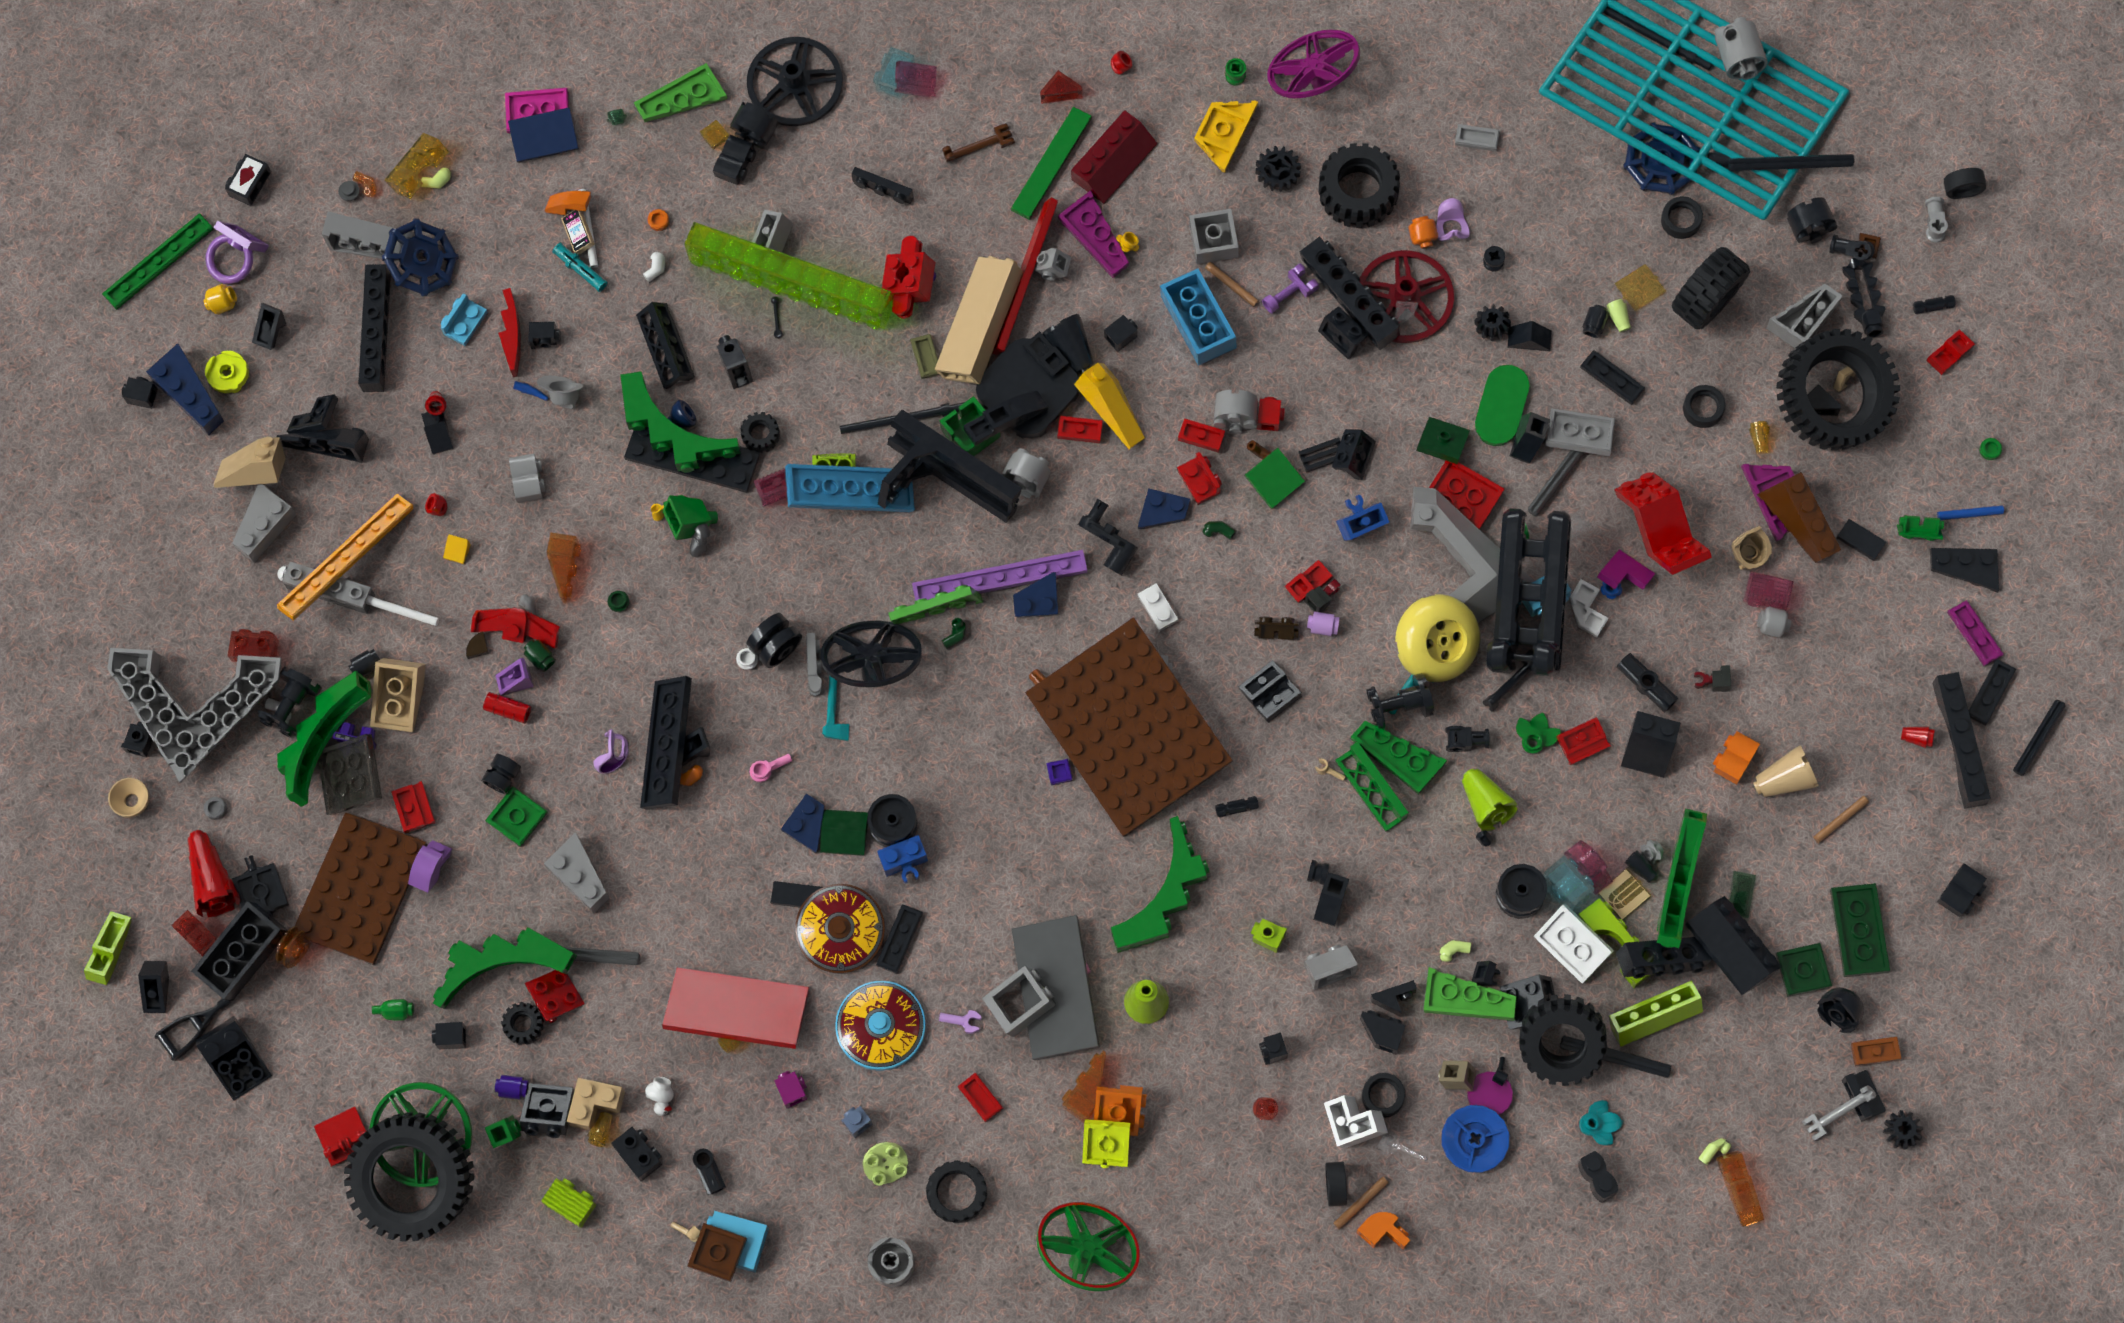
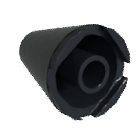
M1074 314L1061 320L1056 326L1052 325L1042 333L1053 347L1055 346L1069 362L1067 365L1076 374L1080 373L1082 375L1084 371L1094 365L1079 314Z

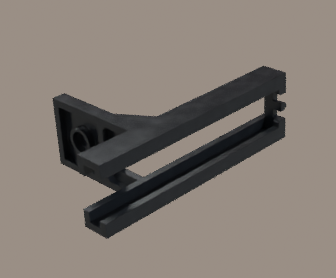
M901 410L892 419L891 427L897 431L893 437L890 436L888 438L887 445L904 455V457L882 480L878 499L879 506L885 509L889 503L893 504L897 500L899 492L902 489L906 490L912 480L934 475L1005 523L1014 515L1018 506L1016 503L1019 502L1018 497L1022 490L1020 486L904 410Z

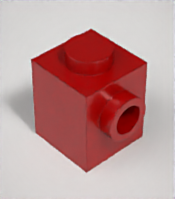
M1274 397L1260 398L1257 430L1279 431V421H1284L1285 408H1281V400H1277Z

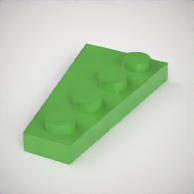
M705 63L634 102V106L643 121L648 122L728 98L711 69Z
M961 585L956 587L953 592H940L934 598L928 600L926 598L919 599L910 606H898L894 608L895 611L889 612L890 621L894 624H902L925 618V613H929V615L944 613L947 607L964 608L966 607V602L975 600L976 604L983 603L982 595L971 586Z
M1430 967L1428 968L1424 1013L1515 1021L1516 996L1490 987L1486 988L1477 985V983L1469 980L1465 981L1456 978V976L1448 973L1438 972Z

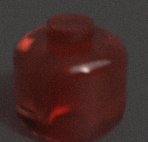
M1260 1097L1253 1104V1113L1260 1120H1272L1278 1114V1104L1272 1098Z

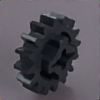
M1274 146V151H1270L1267 148L1266 155L1261 153L1259 155L1260 160H1256V167L1258 168H1255V174L1259 175L1258 182L1264 181V188L1270 185L1271 191L1278 187L1279 191L1282 192L1284 186L1289 190L1291 187L1290 183L1296 185L1297 178L1301 174V171H1299L1301 163H1297L1299 157H1292L1293 150H1290L1288 153L1285 152L1284 146L1281 150Z

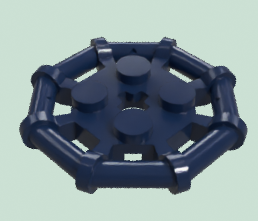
M1655 122L1650 123V126L1665 134L1673 135V139L1677 141L1680 139L1684 145L1699 153L1701 150L1687 134L1672 126L1659 125ZM1641 131L1633 137L1642 142V140L1650 135ZM1654 137L1652 141L1645 143L1682 165L1684 164V157H1688ZM1628 144L1623 167L1640 185L1641 190L1674 195L1677 190L1692 181L1683 176L1673 183L1672 177H1675L1678 172L1643 152L1641 153V159H1634L1636 148ZM1636 167H1643L1644 172L1648 174L1646 178L1643 177ZM1652 178L1665 179L1666 184L1651 182Z
M414 218L413 221L396 229L392 228L388 232L389 238L384 255H382V261H385L397 287L401 286L417 292L421 296H427L429 293L444 286H450L459 255L455 253L445 233L446 230L424 223L419 218ZM413 230L415 236L406 239L403 234ZM422 231L434 235V237L425 236L422 234ZM439 240L446 253L439 250L437 243ZM397 241L402 244L399 254L393 253ZM422 252L426 260L419 261L416 255ZM443 260L447 261L445 271L441 270ZM394 261H400V267L405 271L402 275ZM409 275L420 279V284L409 281L406 278ZM433 275L439 278V280L428 284L427 278Z

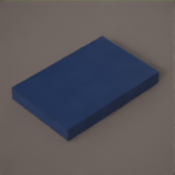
M569 107L508 121L517 162L579 149Z

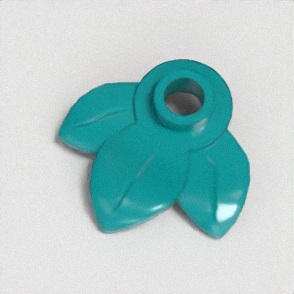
M1600 1100L1590 1105L1588 1113L1580 1118L1579 1128L1585 1135L1592 1136L1598 1144L1612 1145L1613 1136L1611 1133L1620 1129L1623 1120L1617 1114L1608 1112L1609 1106L1605 1100ZM1589 1120L1594 1123V1127L1589 1125Z

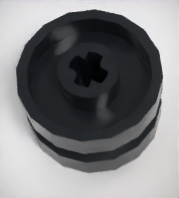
M776 613L764 620L752 632L746 642V646L753 654H760L759 660L767 668H773L794 652L802 640V634L795 627H789V621L781 613Z
M898 794L881 796L872 803L868 811L867 821L872 837L879 845L885 848L912 838L917 833L918 820L914 807L903 796Z
M1527 864L1513 865L1507 868L1500 876L1495 892L1497 904L1510 917L1517 919L1529 918L1542 907L1547 893V883L1543 874L1534 866ZM1518 889H1521V891H1525V893H1520Z

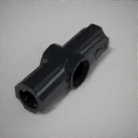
M1631 653L1626 655L1617 665V668L1636 685L1637 690L1641 694L1646 695L1664 713L1678 700V697L1658 679L1657 674L1648 670ZM1649 679L1653 685L1645 686L1642 680Z

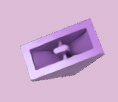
M524 658L518 659L495 675L500 695L533 687L530 670Z

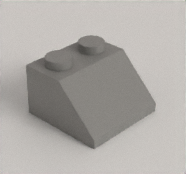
M1340 945L1333 946L1328 949L1327 953L1321 955L1319 952L1311 954L1304 961V967L1314 990L1356 975L1358 966L1347 945L1343 947Z

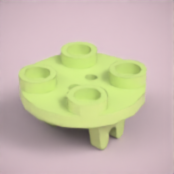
M883 1142L876 1144L864 1156V1173L875 1185L880 1186L894 1182L907 1173V1154L896 1143Z

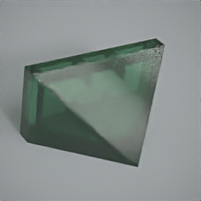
M1733 871L1728 900L1743 918H1749L1756 875Z

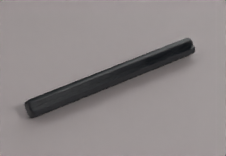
M1853 154L1730 158L1728 169L1729 171L1852 167L1855 159Z

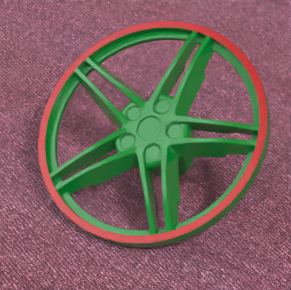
M1084 1202L1062 1204L1050 1210L1038 1227L1036 1241L1043 1262L1053 1274L1074 1287L1088 1291L1113 1290L1128 1282L1138 1267L1140 1250L1134 1233L1120 1217L1101 1206ZM1079 1211L1099 1215L1112 1222L1114 1226L1091 1235ZM1065 1213L1072 1237L1044 1236L1049 1222L1060 1214ZM1117 1229L1120 1230L1106 1238L1104 1241L1101 1239ZM1122 1236L1126 1237L1131 1248L1132 1258L1130 1267L1106 1250V1248L1116 1243ZM1046 1249L1054 1250L1056 1253L1071 1255L1069 1267L1073 1272L1072 1278L1054 1265ZM1093 1263L1111 1274L1114 1272L1121 1277L1107 1284L1084 1283ZM1078 1274H1083L1081 1281L1076 1280Z

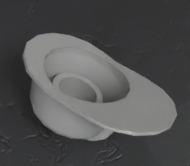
M548 375L537 380L538 386L548 391L553 404L569 409L575 408V404L579 399V390L584 387L583 384L559 376Z

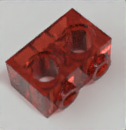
M189 910L183 913L171 925L202 957L217 940Z

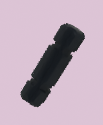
M1953 295L1945 296V298L1926 299L1925 302L1922 300L1915 301L1913 303V311L1915 314L1924 313V311L1943 310V307H1946V309L1954 308L1956 300Z
M1256 796L1248 797L1247 800L1230 801L1226 805L1224 803L1215 805L1217 817H1223L1227 813L1232 815L1245 812L1247 809H1257L1259 807L1258 799Z

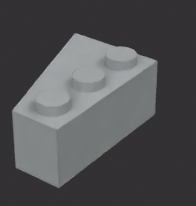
M1823 284L1804 296L1796 304L1790 305L1785 311L1770 318L1766 329L1795 348L1818 333L1839 306L1843 295L1828 285Z
M258 484L233 540V545L242 555L255 563L293 520L296 513L290 505L264 485Z

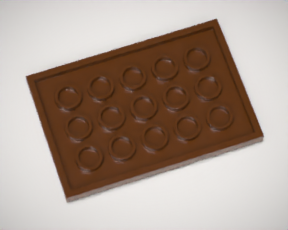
M345 812L293 928L292 935L374 965L409 887L408 882L413 862L422 846H427V843Z

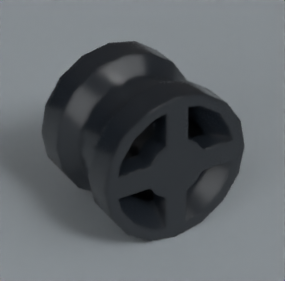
M1498 246L1489 247L1484 253V267L1492 272L1500 270L1504 265V250Z
M1312 860L1307 881H1318L1320 885H1324L1329 863L1319 864L1316 860Z

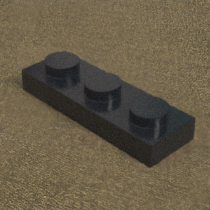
M854 167L851 173L854 184L859 188L865 189L868 187L880 196L888 195L893 197V200L900 204H904V202L911 204L913 200V189L857 167Z

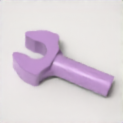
M969 1010L965 1016L940 1013V1022L962 1025L967 1034L980 1031L979 1027L969 1025L971 1019L982 1020V1017L975 1011Z

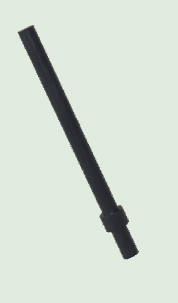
M1608 6L1603 12L1605 15L1666 48H1669L1672 44L1666 38ZM1679 47L1676 51L1677 54L1686 58L1685 61L1691 64L1695 63L1706 70H1709L1712 66L1711 63L1698 57L1697 54L1687 51L1682 47Z
M963 403L941 404V407L910 412L909 414L918 420L940 415L945 417L954 410L959 412L958 407ZM896 415L841 425L840 432L845 434L891 425L892 419Z

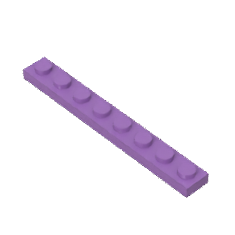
M1079 550L914 582L912 586L915 601L923 598L928 600L934 598L940 592H953L956 587L961 585H968L979 593L1032 584L1051 572H1056V579L1087 573L1084 552Z

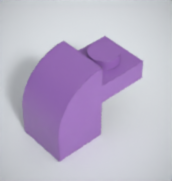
M433 840L427 847L422 846L413 862L408 884L428 893L438 881L440 868L450 857L452 848Z

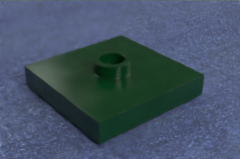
M1429 417L1416 451L1458 464L1470 430Z
M1821 943L1776 952L1777 961L1782 966L1780 972L1787 997L1832 987Z

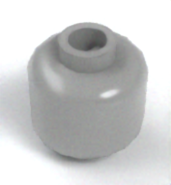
M1767 607L1764 611H1760L1757 627L1760 628L1761 633L1764 635L1780 638L1784 632H1789L1791 619H1788V613L1785 610Z

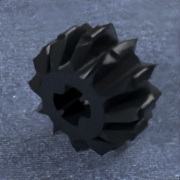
M1494 304L1491 306V309L1484 306L1483 312L1478 311L1477 318L1474 320V324L1477 326L1476 332L1478 334L1482 333L1483 339L1489 336L1490 340L1493 341L1494 337L1497 336L1501 340L1502 334H1508V327L1511 326L1509 313L1504 312L1502 306L1496 309Z
M1900 1110L1898 1116L1892 1113L1890 1115L1891 1120L1884 1122L1888 1128L1884 1129L1883 1133L1891 1135L1886 1141L1891 1142L1894 1140V1148H1897L1901 1143L1902 1149L1906 1150L1908 1144L1911 1147H1915L1917 1145L1915 1140L1920 1141L1922 1139L1918 1132H1921L1923 1127L1916 1126L1920 1119L1915 1118L1912 1120V1112H1909L1905 1117L1904 1111ZM1902 1125L1904 1126V1129H1908V1131L1905 1134H1902L1903 1131H1899V1128Z

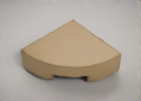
M1848 366L1839 371L1834 389L1838 392L1847 387L1845 382H1847L1850 376L1854 377L1856 373Z

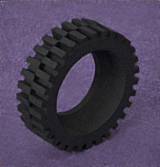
M1833 329L1830 332L1828 330L1795 347V350L1788 354L1789 358L1784 360L1781 365L1785 368L1780 370L1778 377L1783 378V380L1777 382L1776 389H1782L1783 392L1777 394V401L1784 400V404L1779 406L1780 412L1787 411L1788 416L1784 417L1786 423L1793 421L1794 425L1790 429L1794 433L1800 430L1802 432L1799 435L1800 439L1806 440L1811 438L1808 444L1812 446L1820 444L1819 448L1824 450L1830 447L1832 451H1837L1841 448L1845 450L1873 439L1877 434L1886 429L1884 426L1890 424L1892 421L1890 416L1896 414L1897 408L1892 406L1898 404L1900 397L1894 396L1895 393L1900 391V385H1894V381L1898 380L1899 376L1898 373H1891V369L1896 367L1894 362L1887 364L1885 360L1890 355L1887 351L1882 354L1879 352L1882 348L1879 343L1871 345L1873 338L1870 336L1861 339L1863 333L1859 331L1851 334V329H1844L1841 332L1840 329ZM1837 361L1850 367L1858 376L1862 385L1863 400L1859 411L1849 421L1829 423L1821 418L1813 409L1806 392V377L1810 370L1818 363Z
M406 1112L402 1116L401 1114H396L382 1120L358 1138L360 1141L351 1148L354 1152L348 1155L346 1161L350 1162V1164L344 1169V1174H350L344 1180V1186H351V1189L346 1192L347 1199L354 1197L355 1202L350 1206L352 1210L358 1207L361 1210V1213L357 1215L359 1220L361 1221L364 1218L369 1220L365 1225L370 1230L375 1226L378 1227L376 1234L382 1236L388 1232L387 1239L394 1240L400 1236V1241L403 1242L408 1241L410 1238H412V1241H418L422 1237L425 1239L431 1237L434 1233H438L454 1221L464 1210L462 1207L468 1204L470 1198L467 1196L472 1193L474 1187L469 1185V1183L475 1177V1173H469V1170L474 1167L473 1161L467 1162L466 1160L471 1153L469 1149L462 1150L461 1146L465 1144L463 1138L457 1141L454 1136L458 1132L454 1128L447 1131L445 1128L448 1123L445 1121L437 1124L435 1123L437 1117L431 1115L425 1118V1113L420 1112L414 1116L413 1112ZM397 1146H410L419 1149L432 1160L438 1174V1188L434 1199L424 1209L416 1212H400L390 1207L379 1195L373 1179L374 1168L380 1156L388 1149Z

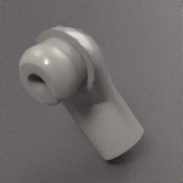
M523 594L519 604L525 606L527 612L535 615L534 598L531 595L529 597Z

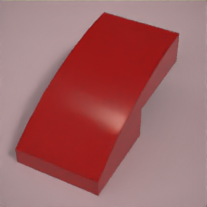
M1959 329L1940 348L1932 353L1926 361L1943 375L1975 343Z
M1317 560L1305 572H1300L1284 587L1300 603L1305 600L1306 594L1309 591L1316 589L1318 586L1322 587L1333 578V575L1320 560Z

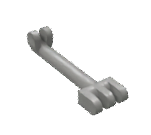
M1867 1085L1860 1089L1861 1093L1822 1118H1819L1814 1113L1804 1119L1802 1123L1804 1125L1809 1124L1811 1121L1814 1123L1807 1131L1809 1133L1816 1129L1819 1131V1133L1812 1136V1139L1816 1141L1828 1133L1825 1128L1826 1125L1863 1102H1869L1876 1097L1875 1091Z

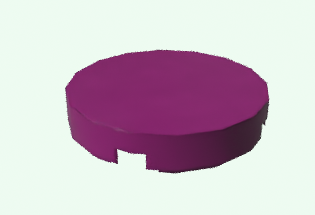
M1487 1071L1478 1074L1475 1077L1473 1091H1467L1469 1105L1485 1106L1494 1110L1498 1115L1503 1114L1508 1110L1512 1102L1513 1091L1509 1081L1506 1079L1503 1086L1492 1081L1496 1072Z

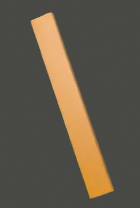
M396 494L277 604V609L294 621L414 509L413 505L399 494Z

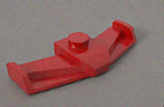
M523 608L476 610L472 617L471 632L503 631V640L524 643L527 635L540 640L552 648H557L560 626L527 612Z

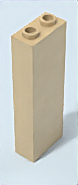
M992 256L987 258L978 257L935 367V370L944 379L980 384L1023 274L1016 261L1009 258L1000 260Z

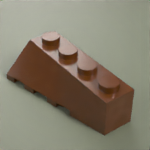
M1802 472L1757 494L1761 501L1763 500L1774 516L1776 515L1784 524L1785 529L1791 532L1797 539L1798 544L1815 563L1841 551Z

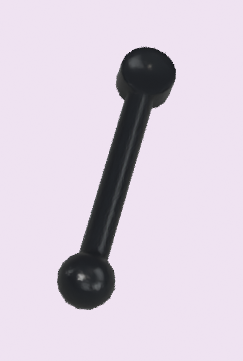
M774 296L771 298V303L774 306L776 329L774 337L781 338L782 331L779 326L778 314L779 298Z

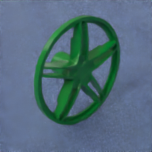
M413 1082L402 1085L389 1092L379 1102L373 1112L369 1129L379 1123L380 1116L390 1101L398 1114H401V1116L404 1114L394 1100L395 1097L407 1112H413V1116L418 1113L401 1093L414 1089H427L437 1092L441 1096L425 1114V1118L431 1116L446 1097L448 1101L439 1112L435 1123L438 1124L443 1120L448 1112V1108L453 1103L459 1111L465 1127V1144L461 1147L463 1151L466 1149L471 1150L472 1125L469 1115L461 1101L452 1092L439 1085L428 1082ZM397 1146L388 1149L386 1152L395 1151L410 1146ZM414 1147L415 1179L396 1171L386 1161L383 1154L377 1161L390 1177L400 1183L414 1187H428L438 1184V1177L428 1179L430 1158L425 1153H423L422 1179H419V1152L422 1151Z

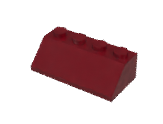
M1124 110L1071 169V180L1087 192L1091 191L1096 199L1105 204L1153 150L1157 142L1138 119Z

